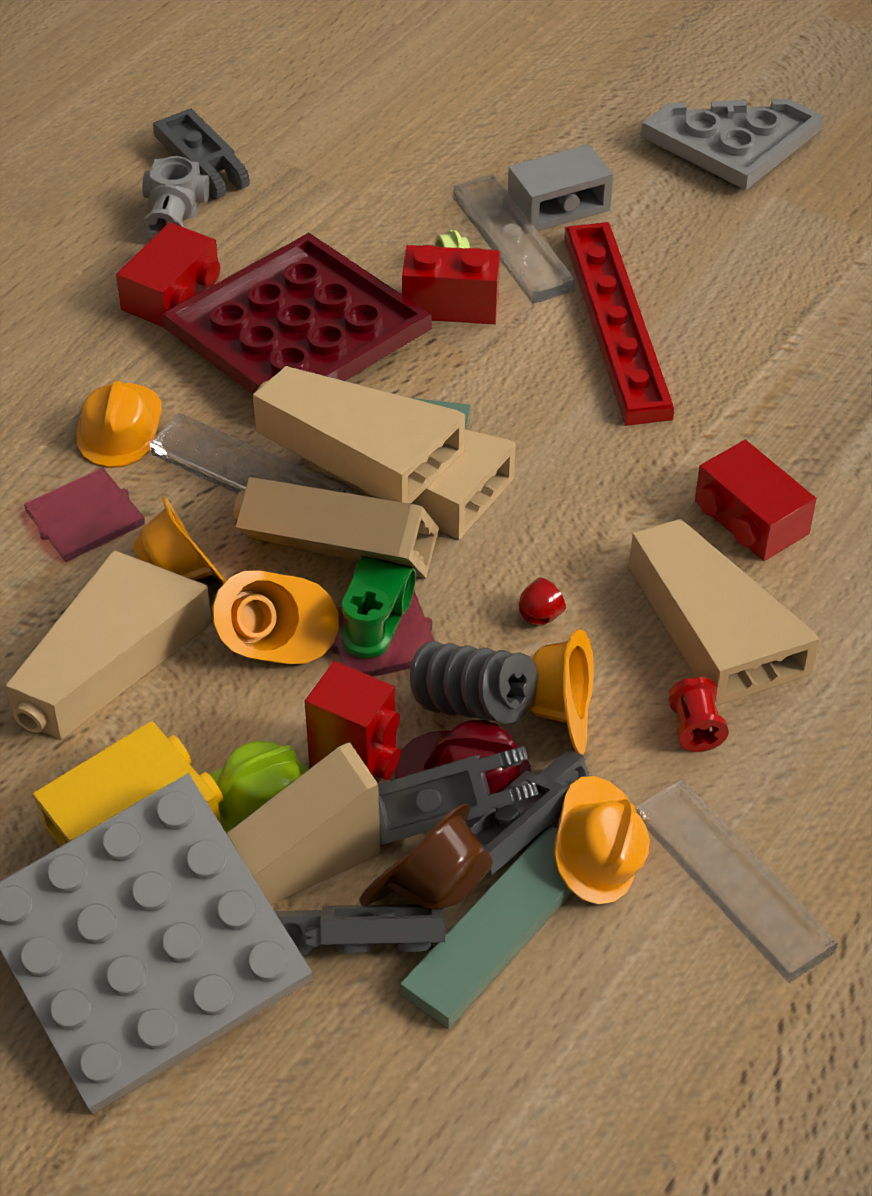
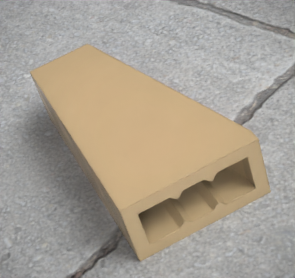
M285 366L269 381L263 382L253 394L256 432L379 499L411 504L465 452V414L455 409Z
M465 430V452L411 504L422 506L439 527V531L460 540L514 480L516 443L506 438ZM308 460V467L313 468L361 493L376 498L375 496L365 492L364 490L356 487L355 485L345 481L344 479L334 475L333 473L323 469L322 467Z
M249 477L246 490H241L238 493L233 510L234 520L237 521L236 528L249 538L353 562H358L362 556L413 567L416 570V576L423 578L427 577L439 527L429 514L419 505Z
M682 519L661 525H652L632 534L629 570L696 677L709 678L715 683L717 688L716 706L812 675L820 640L816 633Z
M114 550L6 684L14 721L30 732H43L62 740L207 628L211 622L207 585Z

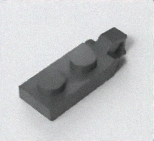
M567 750L538 774L526 770L509 786L525 781L528 783L535 782L539 795L495 807L496 812L476 817L466 822L467 826L493 859V865L488 872L489 874L493 875L498 869L507 864L515 854L561 815L563 799L569 785L580 777L589 776L583 755Z
M419 904L322 906V910L276 911L281 923L304 957L320 944H334V949L342 953H360L370 950L371 944L396 943L397 950L420 952L431 949L432 942H445L444 909H426Z

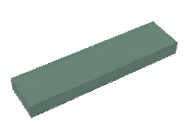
M550 824L445 935V942H439L400 983L401 996L448 1030L573 893L567 888L559 875L554 858L557 828Z

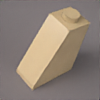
M350 742L339 746L226 833L270 905L381 854L378 783Z

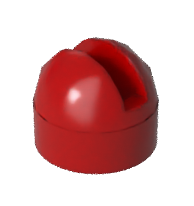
M539 577L534 580L520 595L519 612L523 619L532 625L550 623L566 609L565 600L560 591L545 578Z

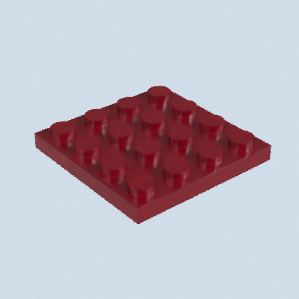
M311 233L301 236L162 313L164 327L167 331L252 394L257 391L263 382L269 381L285 366L346 381L432 329L431 313Z

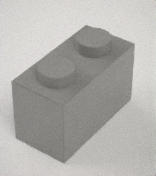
M587 144L509 166L507 202L528 231L533 233L610 211L613 173L592 147Z

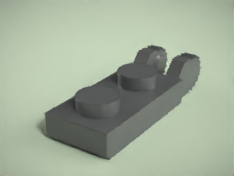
M192 108L153 123L154 136L173 156L184 157L192 162H199L200 175H208L209 195L212 198L218 199L226 194V185L222 176L219 175L221 170H225L229 181L238 190L249 186L248 170L235 156L234 150Z
M525 746L480 758V755L472 756L378 784L381 845L431 831L451 810L464 803L470 805V813L467 817V820L496 812L495 807L539 795L535 782L528 783L526 781L511 785L507 790L491 794L485 776V771L499 767L506 769L519 765L523 760L528 759Z

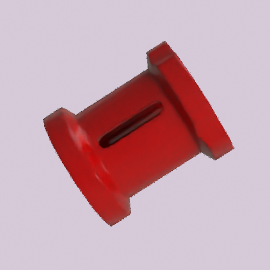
M686 678L675 683L669 689V706L678 714L680 721L677 732L679 743L688 751L704 752L720 746L729 734L727 722L722 716L718 715L715 705L717 700L716 685L709 678Z

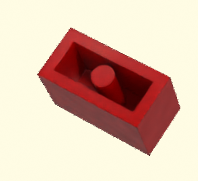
M169 222L116 273L121 310L164 327L162 313L213 286L220 276L216 239Z
M406 245L402 271V295L431 313L432 321L496 325L499 298L500 250Z
M746 439L699 465L695 502L705 514L714 517L734 535L735 539L742 546L748 547L763 561L810 534L817 498Z
M333 661L304 701L309 769L339 746L350 742L379 784L381 779L388 780L391 778L401 756V750L396 747V731L400 722V714L396 712L395 686Z

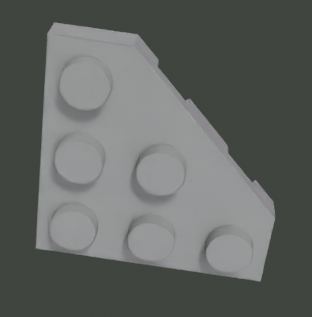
M771 99L770 107H747L746 100L711 102V109L688 110L686 102L668 103L642 122L641 137L729 181L731 184L747 190L822 130L824 116L790 99Z

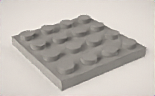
M189 773L0 881V950L92 1114L110 1105L314 980L313 973Z

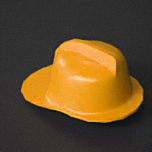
M115 380L113 384H107L95 389L87 396L82 406L76 430V444L82 456L95 465L108 468L125 467L139 461L150 451L154 443L162 413L160 398L154 391L145 386L123 383L119 380Z
M162 497L165 509L142 528L140 536L133 543V549L138 559L194 581L207 576H213L222 586L225 582L224 578L192 541L166 497Z
M260 570L242 571L229 577L218 589L212 606L213 625L219 639L232 652L247 658L284 664H307L322 657L334 644L339 630L338 610L331 595L319 584L300 577Z
M576 629L571 634L569 641L545 645L539 648L531 659L536 664L538 680L536 695L529 711L538 717L567 723L569 735L576 753L584 755L587 745L588 708L593 689L594 661L591 642L587 633L584 630Z
M596 776L580 777L569 785L563 799L554 845V858L557 870L567 888L581 900L596 905L613 903L627 893L635 874L643 867L649 855L650 839L647 827L639 814L636 813L635 806L610 781Z

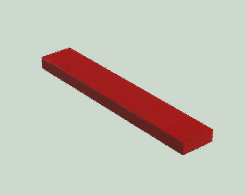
M603 222L565 227L564 240L625 426L673 420L674 405L610 223Z

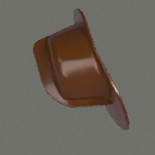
M468 803L461 804L442 818L418 846L389 867L370 884L359 898L360 904L362 906L370 905L393 891L402 894L426 909H445L455 906L467 898L491 870L493 865L491 855L465 823L470 813V805Z

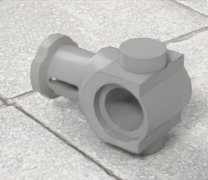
M179 156L154 159L151 171L144 172L142 193L144 198H149L148 204L151 210L144 217L142 226L147 237L153 239L169 222L184 227L182 221L196 216L201 202L207 203L210 188L208 175H200L199 162H192L187 158Z

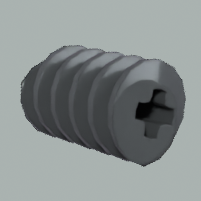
M438 641L427 642L416 651L411 662L409 675L414 698L423 709L436 713L443 712L449 715H461L467 718L493 720L503 724L517 722L526 715L533 704L538 680L536 664L530 656L521 652L512 654L506 650L494 651L484 647L477 649L469 645L442 644Z

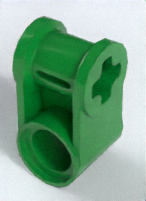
M360 557L354 570L352 581L342 599V612L347 619L343 629L342 644L350 655L357 658L371 659L379 657L388 650L400 620L406 614L412 600L416 581L415 568L370 557Z

